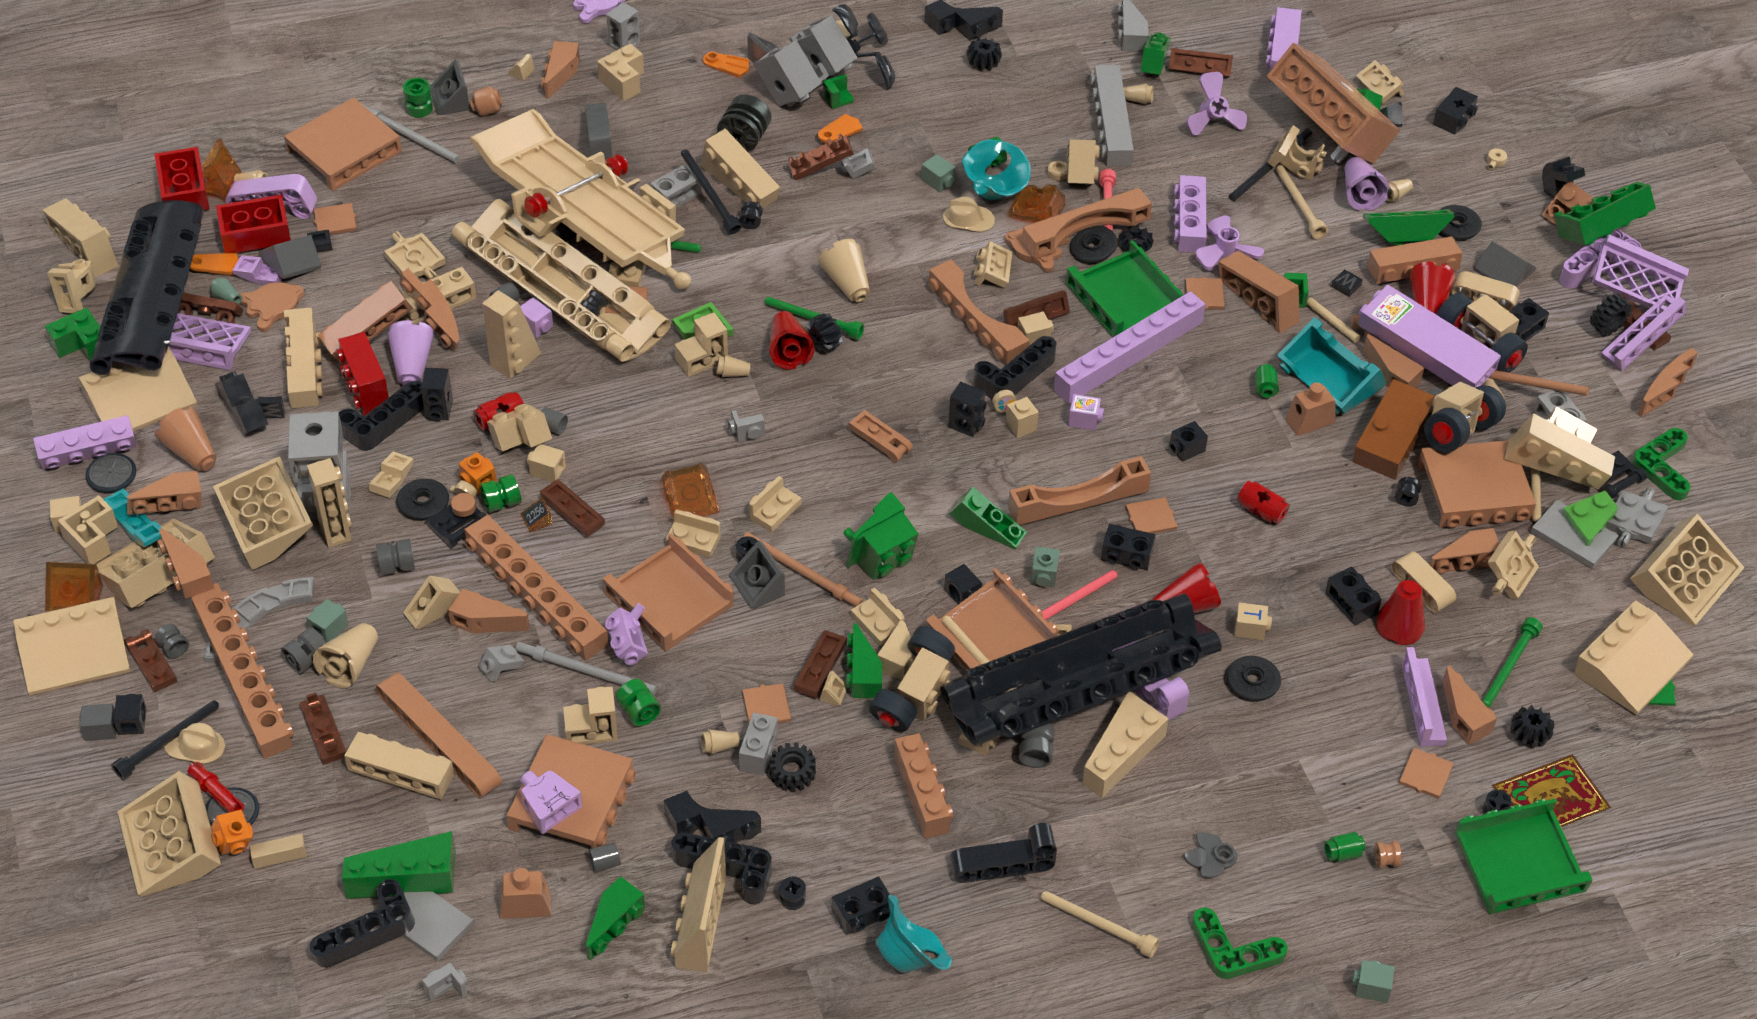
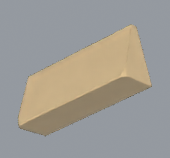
M302 833L250 845L254 869L307 857Z

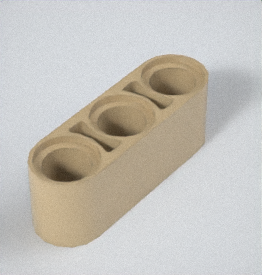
M1467 271L1458 274L1452 288V295L1461 292L1473 302L1486 294L1507 311L1513 309L1520 296L1519 289L1512 284Z
M1412 551L1392 562V572L1400 582L1411 580L1421 586L1423 605L1432 613H1437L1456 601L1454 589L1416 552Z

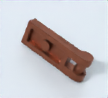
M145 629L140 632V635L134 638L130 636L124 639L155 693L176 683L177 678L155 643L150 631ZM144 643L147 645L146 647L138 649V646Z

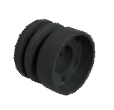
M748 94L738 95L732 100L718 123L717 132L719 133L726 129L748 152L756 148L772 121V114L769 107L757 97Z

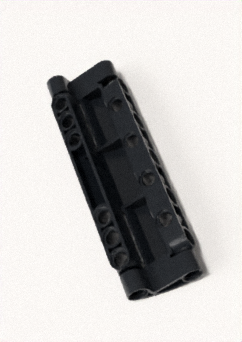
M165 200L137 209L90 361V369L98 375L109 373L113 360L152 371L161 368L165 353H167L202 226L201 221L204 210L199 204L182 200Z
M1183 593L1164 601L1151 600L971 668L966 672L964 678L961 677L941 685L940 691L952 718L963 735L974 746H977L1003 735L1014 737L1193 667L1199 659L1221 651L1222 646L1217 633L1195 619L1192 602L1188 595ZM1167 628H1170L1169 630L1164 631V632H1162V633L1156 634V635L1151 636V637H1149V638L1143 639V640L1138 641V642H1136V643H1133V644H1130V645H1128V646H1125V647H1122V648H1120V649H1117V650H1115V651H1112L1113 649L1118 648V647H1120V646L1126 645V644L1131 643V642H1133V641L1139 640V639L1144 638V637H1146V636H1149V635H1152V634H1154V633H1157V632H1160V631H1162V630H1165V629H1167ZM1039 678V680H1036V681L1031 682V683H1029V684L1023 685V686L1018 687V688H1016V689L1010 690V691L1005 692V693H1003V694H1000V695H997V696H995V697H992V698H989V699H987V700H984V701H982V702H979V700L985 699V698H987V697L993 696V695L998 694V693H1000V692L1006 691V690L1011 689V688H1013V687L1019 686V685H1021V684H1024V683H1026V682H1029V681H1032V680H1034V679Z

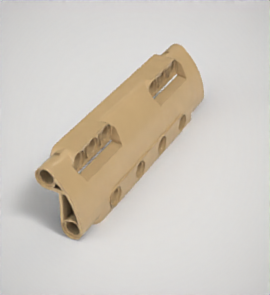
M501 199L495 200L472 227L463 221L457 223L452 230V237L472 251L481 261L507 280L517 284L566 320L571 327L601 349L607 350L622 362L636 358L648 351L670 329L671 321L656 311L647 300L554 233L550 232L542 237L536 235L515 218L514 208ZM592 289L611 302L607 306L612 305L621 313H605V308H602L600 315L597 317L583 307L580 302L587 299L588 293Z

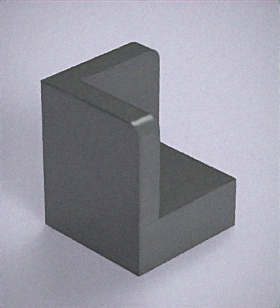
M113 703L84 705L81 707L80 729L85 741L116 739Z

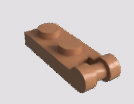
M866 410L849 422L850 430L884 452L894 463L902 458V454H907L913 449L912 443L907 438Z

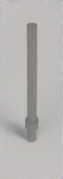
M362 104L394 131L454 163L459 162V155L384 116L380 110L376 108L371 109Z
M518 642L515 648L517 652L533 656L534 660L540 662L548 661L619 685H623L633 679L550 652L548 648L539 645L534 647ZM645 683L654 696L657 686Z

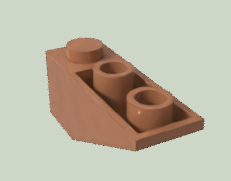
M554 41L553 48L549 49V63L545 64V77H542L541 89L545 90V98L549 99L577 73L580 61L579 43Z
M1370 334L1366 335L1363 352L1369 361L1381 370L1386 381V387L1389 388L1393 379L1414 388L1421 383L1424 367Z
M197 471L172 473L127 496L128 515L201 508V487Z
M163 528L159 529L162 539L157 541L162 554H168V558H165L169 572L174 571L176 574L172 578L177 591L182 590L185 599L214 589L212 578L203 556Z
M1494 528L1468 532L1432 556L1430 566L1440 574L1450 571H1466L1473 568L1490 567L1487 562L1500 544Z
M465 589L461 590L448 609L450 625L471 633L528 631L530 629L528 613L522 609L507 606L498 600H492L481 596L477 592H470Z
M1450 665L1447 666L1443 678V686L1452 726L1463 740L1470 745L1491 734L1497 718L1494 712L1487 708L1480 700L1478 694L1471 690L1464 682L1462 676L1455 672Z

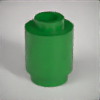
M1270 364L1260 365L1254 374L1256 393L1260 397L1271 398L1279 392L1277 371Z
M1357 832L1332 836L1330 840L1324 842V849L1328 860H1335V862L1362 857L1363 851L1366 848L1363 837L1359 836Z

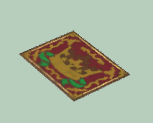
M1573 754L1492 785L1495 790H1503L1510 795L1512 799L1511 807L1518 804L1522 806L1529 805L1540 799H1545L1546 801L1556 799L1557 803L1553 810L1561 827L1611 808Z

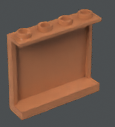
M354 97L284 136L287 152L290 153L295 150L326 177L327 187L331 191L338 189L402 152L400 136Z
M1509 440L1464 444L1455 451L1447 453L1440 452L1433 447L1421 449L1418 466L1420 471L1426 470L1441 513L1440 528L1532 519L1536 502L1522 465L1505 460Z
M672 534L668 535L669 545L616 579L611 573L602 578L604 594L619 608L631 612L637 603L646 608L638 619L640 628L665 652L734 606V591L731 585L727 582L724 583L712 568H708L697 554H693L687 549L682 540H678Z
M996 568L993 569L995 578L944 615L952 618L989 661L1053 638L1059 633L1055 624L1052 621L1047 622L1043 618L1041 610L1036 605L1032 606L1028 602L1025 593L1021 589L1016 590L1012 586L1013 582L1006 573L1001 574ZM933 614L926 619L929 628L940 632L954 644L955 652L953 657L966 672L980 665L942 623L943 617L938 619Z
M546 734L529 769L537 777H540L547 771H553L581 792L582 808L548 830L547 833L591 845V849L605 845L608 836L607 830L610 825H614L617 818V809L619 805H623L627 796L626 789L629 784H633L636 777L633 759ZM523 784L506 815L508 829L514 832H519L522 825L539 830L522 803L521 790L525 787Z

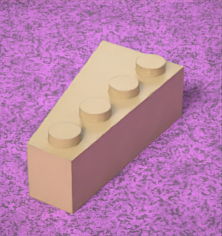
M726 129L705 141L700 166L745 202H756L763 209L777 200L780 186Z
M65 198L42 210L49 228L63 243L67 244L70 251L74 255L77 254L80 259L85 261L91 260L96 278L118 267L109 242L111 236L105 227L102 228L95 219L92 220L85 211L82 212L75 203L72 204Z
M498 290L482 303L490 367L511 379L538 357L541 351L519 303Z
M312 307L284 310L287 326L285 327L288 365L287 386L291 408L319 406V396H323L322 382H319V379H323L322 366H318V363L322 362V351L318 349V346H322V340L318 336L321 332H316Z
M1533 413L1509 439L1505 460L1599 489L1612 476L1615 456Z
M1128 692L1084 767L1082 784L1103 798L1166 736L1169 718L1132 692Z

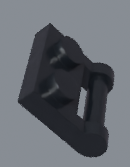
M1619 450L1611 454L1615 456L1612 476L1597 489L1599 492L1606 491L1611 499L1616 497L1620 491L1635 483H1642L1647 479L1646 472L1642 468H1637ZM1627 474L1629 475L1628 477L1615 483L1614 485L1610 484Z
M449 505L426 519V524L451 549L457 545L459 540L466 537L464 529L485 517L486 513L481 512L476 507L473 514L460 517L453 513L452 506Z

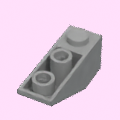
M1122 0V3H1118V15H1121L1118 17V29H1122L1118 32V42H1122V51H1144L1148 41V22L1130 0Z

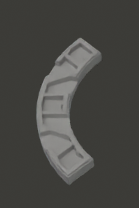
M314 577L286 580L281 585L269 589L265 587L239 602L232 608L236 609L240 618V623H237L239 628L244 627L247 630L257 620L281 607L302 602H313ZM208 642L204 656L205 662H219L210 642Z

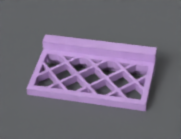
M1610 234L1599 245V257L1592 281L1593 284L1619 295L1625 294L1626 298L1649 308L1665 294L1673 300L1680 297L1683 281L1688 276V268ZM1605 256L1614 259L1616 263L1609 265ZM1625 264L1633 267L1636 272L1630 274ZM1619 267L1624 276L1617 278L1612 269ZM1606 271L1611 281L1608 282L1601 279L1600 275L1602 272ZM1644 273L1653 276L1656 281L1649 282ZM1639 276L1644 285L1637 287L1633 277ZM1627 280L1631 290L1623 288L1620 282ZM1665 282L1674 285L1675 290L1670 291ZM1659 284L1664 294L1658 296L1652 286ZM1647 289L1652 298H1645L1641 290ZM1663 305L1659 312L1664 311L1667 307Z
M177 313L175 321L178 322H175L173 330L183 328V331L172 332L168 347L176 360L231 370L234 366L233 358L250 335L251 327ZM193 324L199 325V326H197V327H193V328H190V329L187 327V326L193 325ZM214 328L220 329V330L215 331V332H211V333L209 332V330L214 329ZM201 332L205 333V335L194 337V334ZM235 332L241 333L240 335H236L233 337H231L230 335ZM222 336H225V337H226V339H223V340H219V341H216V340H215V338H219V337H222Z

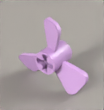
M1220 72L1205 73L1199 78V83L1207 100L1200 105L1199 113L1189 116L1186 120V125L1192 136L1199 135L1209 121L1221 117L1238 130L1246 127V113L1241 110L1230 109L1228 101L1220 96L1223 75Z
M1227 215L1213 219L1208 224V231L1217 239L1216 244L1198 248L1196 251V259L1208 271L1213 270L1220 259L1222 260L1236 251H1240L1254 259H1261L1264 255V249L1261 247L1238 244L1239 231L1230 227V217Z

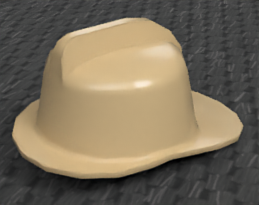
M966 196L951 200L950 206L943 214V220L948 226L975 232L987 231L995 223V217L992 212L978 206L974 199Z
M194 723L181 730L179 736L164 747L170 757L206 764L214 762L224 753L225 742L223 737L215 732L211 726L205 723Z

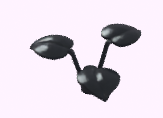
M840 4L833 8L832 11L839 16L850 34L847 41L857 58L875 56L887 90L890 89L895 81V72L888 58L885 55L882 56L880 52L858 54V51H860L859 44L873 36H876L880 45L887 44L888 36L874 13L867 15L868 24L873 32L857 41L856 39L852 40L853 37L858 36V22L851 8L845 4Z

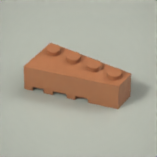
M1236 251L1218 261L1219 279H1222V282L1237 296L1243 295L1249 307H1256L1262 312L1261 317L1266 322L1272 321L1275 324L1274 329L1278 333L1300 322L1298 285L1240 251Z

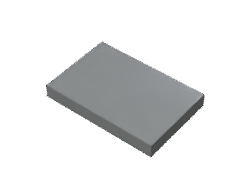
M1556 500L1532 527L1531 533L1593 569L1615 544L1619 535L1604 528L1602 532L1595 536L1593 543L1587 546L1563 514L1564 507H1567V505Z
M434 892L404 893L415 918V925L410 932L402 935V937L437 962L474 925L473 919ZM405 915L398 916L396 920H401Z

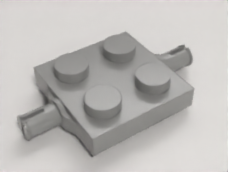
M1650 487L1646 488L1642 497L1624 490L1616 502L1618 506L1617 514L1612 520L1607 522L1605 527L1621 535L1617 541L1619 547L1622 545V548H1625L1630 539L1651 543L1667 514L1668 506L1652 500L1656 493L1653 488L1651 491Z

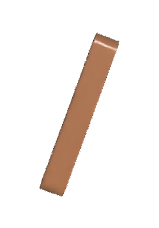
M399 672L394 673L375 686L383 702L436 756H444L452 761L454 774L478 798H482L502 784V779L495 768Z

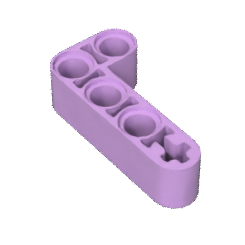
M289 174L235 181L227 194L225 202L228 204L282 194L284 205L288 204L293 214L298 218L307 219L313 212L317 196L304 176Z
M1619 229L1614 230L1610 234L1641 248V244ZM1602 236L1596 239L1593 244L1584 246L1564 262L1559 282L1563 287L1569 289L1576 288L1595 273L1599 257L1598 248L1607 236ZM1605 256V258H1606V260H1607L1608 262H1609L1610 260H1612L1613 262H1615L1614 259Z
M1133 641V642L1128 643V644H1126V645L1120 646V647H1118V648H1116V649H1114V650H1112V651H1115V650L1120 649V648H1122V647L1128 646V645L1133 644V643H1135V642ZM1176 677L1171 681L1164 678L1134 690L1144 702L1169 718V720L1187 710L1189 690L1184 680L1180 677Z

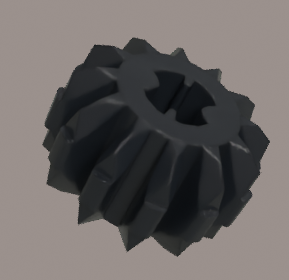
M986 37L985 39L977 38L976 41H971L967 49L969 65H974L975 69L982 68V71L986 68L991 70L992 67H998V63L1002 58L1000 43L995 42L994 39L987 40Z
M818 314L807 324L808 330L806 332L811 336L814 347H817L818 351L831 352L843 342V333L840 331V326L830 314Z
M1531 704L1528 709L1521 707L1518 712H1515L1511 720L1510 732L1514 734V740H1522L1523 746L1530 744L1534 749L1538 744L1543 747L1553 736L1554 720L1550 719V713H1543L1542 707L1537 710Z

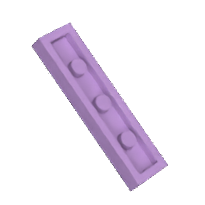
M1665 294L1601 352L1602 356L1619 370L1623 371L1686 313V301L1681 297L1673 300ZM1667 303L1669 306L1659 314V309ZM1646 320H1653L1643 328V323ZM1631 334H1637L1630 342L1627 343V338ZM1615 349H1621L1614 356L1610 354Z
M1407 647L1402 662V669L1420 746H1443L1446 744L1447 738L1428 658L1417 659L1414 647Z

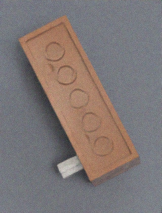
M1295 43L1291 44L1267 75L1273 83L1339 144L1330 155L1338 164L1341 163L1349 152L1374 164L1401 131L1322 57Z

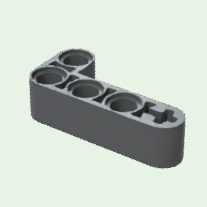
M606 103L585 104L590 156L602 152L606 161V159L612 158Z

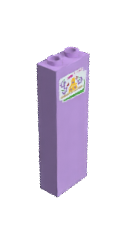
M1388 284L1382 291L1378 290L1374 294L1372 301L1369 304H1364L1359 311L1360 320L1358 325L1451 385L1462 382L1474 388L1482 386L1497 369L1501 355Z

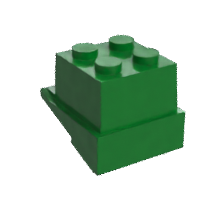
M893 492L888 493L873 508L874 514L856 533L850 527L843 532L851 543L846 567L849 569L852 565L858 563L873 580L880 576L885 577L889 575L894 568L900 565H907L913 558L918 538V532L904 514L905 507Z

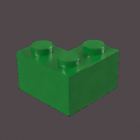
M87 307L45 325L50 345L59 358L81 349L89 362L91 361L100 325Z

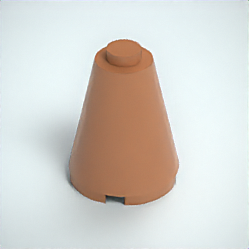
M187 406L189 410L183 411L182 408L173 410L159 422L161 428L159 431L155 429V437L196 470H210L214 467L217 456L198 413L191 406Z

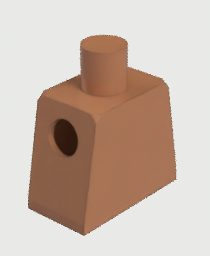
M1317 382L1312 383L1310 389L1297 393L1294 396L1286 422L1297 436L1335 423V399L1324 385Z
M518 868L514 872L503 874L500 893V919L551 916V890L542 872H529L525 868Z

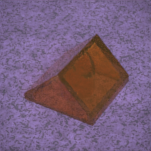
M46 562L45 611L59 610L100 599L103 583L97 564Z

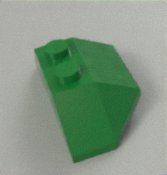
M1449 209L1363 213V218L1391 245H1403L1406 241L1416 243L1433 240L1454 218V213Z

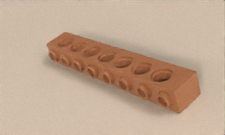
M489 515L464 529L466 536L464 542L468 550L472 553L475 552L483 565L489 566L494 571L495 576L500 581H504L515 596L519 595L529 610H534L544 625L548 624L553 629L556 637L559 640L563 639L568 644L573 654L579 655L586 661L609 646L607 630Z
M216 583L213 584L214 589L192 596L191 600L259 750L265 759L292 748L290 737H293L294 733L290 723H284L282 720L285 714L281 704L274 703L275 692L271 683L266 685L264 681L267 676L262 664L257 666L255 660H258L254 647H248L246 643L249 641L245 628H239L237 624L240 623V618L236 609L231 610L229 607L232 602L227 590L222 592L219 584Z

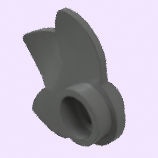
M1204 832L1197 833L1199 847L1184 855L1185 860L1191 866L1201 868V876L1207 878L1219 876L1224 869L1234 866L1237 861V852L1232 845L1223 843L1214 834Z

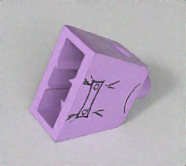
M528 771L522 776L521 783L525 786L521 790L522 803L542 834L582 808L581 792L553 771H547L540 777H537L533 771Z

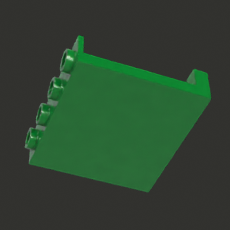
M1133 240L1130 241L1129 251L1081 272L1075 265L1067 268L1065 284L1112 337L1117 336L1183 296L1182 291L1176 288L1169 277L1157 267V264Z
M1540 799L1529 805L1522 806L1518 804L1507 810L1499 812L1498 810H1491L1481 816L1474 817L1470 815L1459 820L1454 834L1489 915L1587 892L1593 879L1589 871H1581L1553 810L1557 803L1556 799L1547 801Z

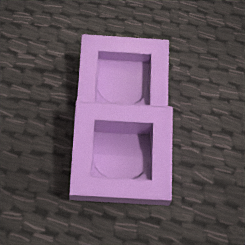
M241 255L232 270L235 275L261 285L282 281V278L268 264L263 263L261 257Z

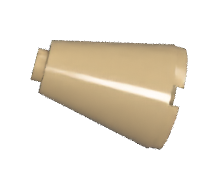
M854 239L837 241L833 243L834 247L828 251L826 248L822 251L818 260L820 266L850 301L862 302L868 297L870 289L861 247Z
M361 623L321 645L313 654V663L316 671L319 674L323 672L328 677L326 681L338 688L350 687L357 681L378 641V634L375 628Z

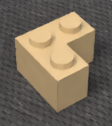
M631 43L597 61L599 81L622 101L640 93L639 75L644 73L643 54Z
M1070 139L1067 141V183L1094 184V180H1098V167H1095V159L1099 158V145H1095L1096 140Z
M715 312L694 320L695 336L675 344V360L688 377L717 366L719 356L724 357L728 355L727 329Z
M528 404L516 406L514 408L515 411L507 414L506 412L498 413L493 416L492 420L487 421L494 445L501 451L522 443L533 447L552 439L544 413Z
M99 495L58 520L63 539L89 566L94 565L111 554L105 535L118 528L113 509Z
M613 686L587 689L588 704H574L563 707L566 740L580 744L618 741Z

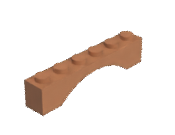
M1136 188L1024 226L1023 244L1033 258L1037 259L1054 253L1066 238L1085 228L1106 224L1133 226L1151 220L1152 203L1140 188Z
M952 259L929 269L928 285L930 289L936 292L941 297L943 303L954 311L956 317L961 319L968 329L980 338L982 344L993 352L997 360L1006 365L1029 347L1030 340L1016 326L992 319L972 303L964 287V272Z
M1140 456L1121 461L1100 476L1077 485L1063 488H1045L1031 484L1010 490L1008 509L1018 525L1148 492L1151 472L1143 457Z

